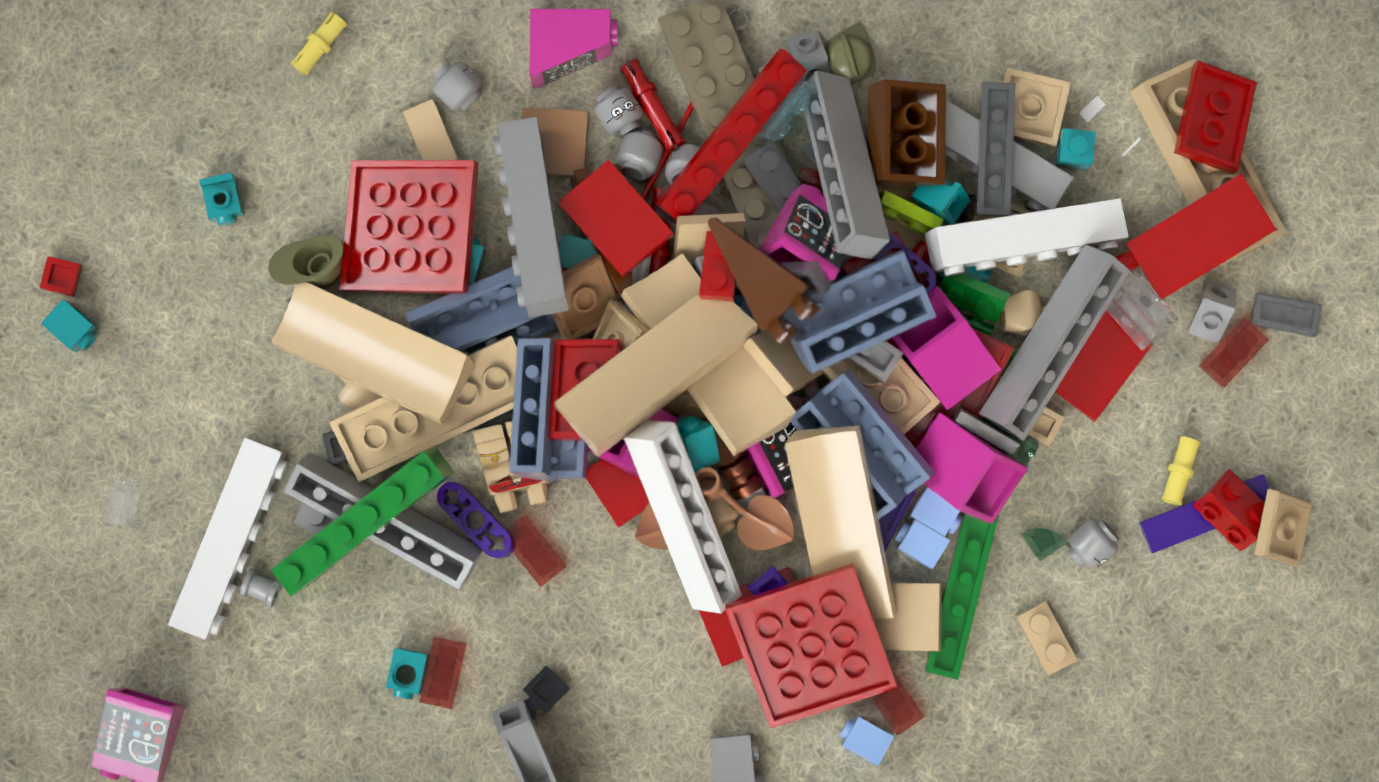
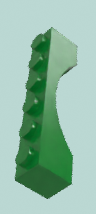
M436 446L424 450L277 564L271 571L290 596L303 591L375 532L455 474L454 470Z

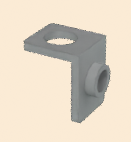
M818 31L787 39L792 57L807 70L801 78V88L807 82L805 79L806 74L812 69H820L831 74L828 56Z
M1205 279L1202 301L1189 326V334L1215 343L1220 342L1235 311L1236 289ZM1211 290L1221 291L1228 298L1216 296Z

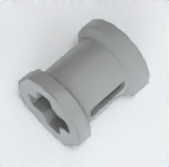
M250 568L243 581L240 596H252L266 602V606L272 608L282 584L278 579L272 580L259 575L256 569Z

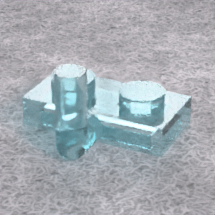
M806 81L798 82L757 133V136L764 142L779 141L787 133L793 139L798 137L802 132V128L792 119L796 114L800 115L808 108L811 103L809 97L815 89Z

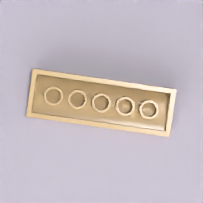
M1194 58L1142 82L1130 93L1189 205L1237 175L1242 174L1276 227V231L1221 264L1222 266L1287 232L1244 151H1242L1239 170L1235 174L1224 172L1174 153L1193 64L1196 62Z
M682 253L656 272L624 289L621 296L636 318L648 330H651L699 293L701 278ZM743 346L687 389L733 456L785 429L796 413L787 398Z
M307 282L295 285L286 313L271 341L275 347L441 424L444 423L475 368L466 354Z
M698 293L555 402V407L595 455L599 457L740 349L750 337L757 334L758 324L734 302L700 299Z
M860 426L794 431L785 443L813 576L854 563L874 620L894 618L897 610Z

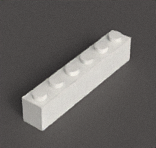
M1121 198L936 227L925 233L932 270L934 272L944 271L945 276L964 273V268L975 266L976 271L992 269L996 267V262L1006 261L1007 266L1026 263L1027 257L1037 256L1038 261L1057 258V252L1067 251L1068 256L1079 255L1085 244L1091 247L1098 246V249L1101 251L1111 250L1118 247L1117 242L1129 237Z
M646 420L624 438L692 609L721 614L725 610V605L735 602L742 593L675 423Z
M244 438L168 623L169 626L204 640H210L212 635L218 636L225 617L220 616L225 603L230 605L237 592L238 586L233 584L238 572L244 573L249 563L250 555L246 553L251 541L256 542L262 531L263 524L259 522L263 510L269 511L275 499L276 493L271 491L275 480H281L286 472L288 462L284 460L285 453Z

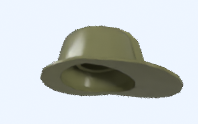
M857 22L823 43L828 56L831 74L848 77L851 84L874 77L876 71L875 56L868 33L862 23Z
M326 234L287 244L276 251L270 259L268 266L270 276L277 283L284 285L307 282L318 288L326 287L332 284L341 274L344 251L342 241L334 235Z

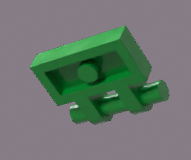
M962 273L944 276L939 287L955 308L957 307L974 314L971 317L960 312L970 327L991 336L995 326L985 323L983 320L986 319L996 324L1010 293Z

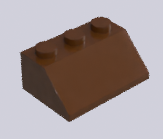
M884 79L868 86L867 148L876 186L915 187L945 184V84Z

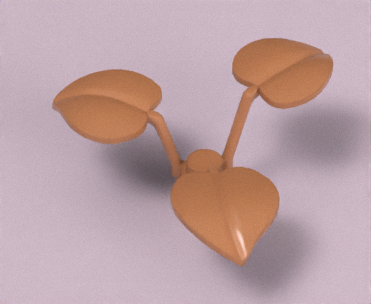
M707 418L702 419L703 421L711 424ZM714 429L720 462L707 468L699 469L695 473L704 499L711 501L721 496L739 513L744 515L737 523V534L741 542L750 549L766 551L791 542L794 539L793 521L786 508L778 500L771 498V496L757 495L750 500L746 510L723 489V483L715 471V465L727 467L736 461L740 453L733 456ZM649 502L642 513L635 538L638 542L648 547L669 550Z

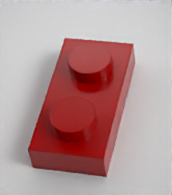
M706 231L699 297L705 300L734 302L736 280L712 232Z

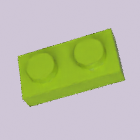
M886 190L878 192L884 218L891 221L899 219L908 223L907 229L919 235H925L928 231L941 227L943 218Z

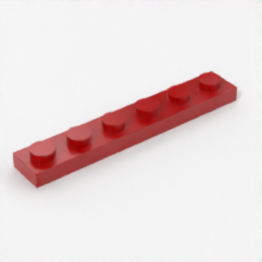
M779 48L656 204L676 222L678 216H692L807 70L785 49Z

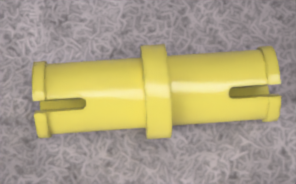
M330 12L314 34L310 33L306 38L308 42L290 64L300 73L307 76L322 55H327L331 51L329 46L341 31L346 28L347 23L338 15Z
M1180 436L1173 464L1168 465L1169 477L1164 494L1161 497L1163 502L1176 506L1182 505L1188 481L1194 476L1195 472L1192 468L1201 443L1184 436Z

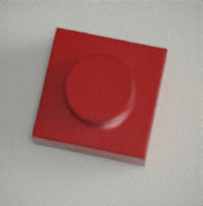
M47 256L39 288L75 297L83 265Z

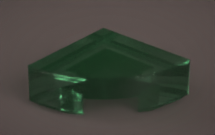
M1029 438L1025 439L1016 460L1027 467L1030 459L1034 457L1039 447L1038 442Z
M1045 528L1030 529L1020 534L1039 562L1067 544V541L1061 535Z

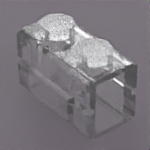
M1135 269L1129 272L1106 309L1141 350H1144L1160 339L1178 320L1177 316L1170 310L1169 305L1149 286L1147 280Z

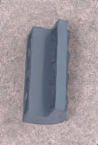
M900 250L830 282L831 287L827 294H806L821 308L813 318L809 319L807 316L804 320H801L795 314L792 307L782 316L790 321L798 330V333L790 341L805 368L811 373H815L936 317L924 285L916 282L905 253Z
M513 266L469 285L467 294L450 293L405 313L413 331L466 355L509 335L512 336L517 346L518 339H533L558 328L552 314L529 318L526 307H519L516 287L522 286L521 276L514 275Z
M518 339L509 472L518 477L542 481L586 479L588 445L584 441H552L548 438L555 342L552 339Z
M849 368L802 404L790 421L797 430L860 426L878 519L898 506L910 492L930 479L935 473Z

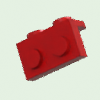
M1229 468L1193 506L1237 550L1243 551L1257 541L1265 503Z

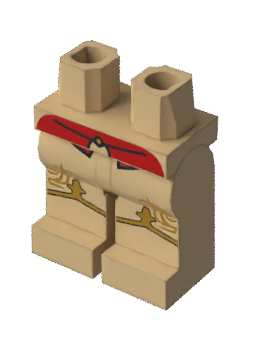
M513 421L505 423L510 442L512 439ZM502 424L472 431L489 495L495 498L501 514L518 510L515 492L527 490L531 506L548 503L547 484H550V481L522 478L509 472L510 451Z

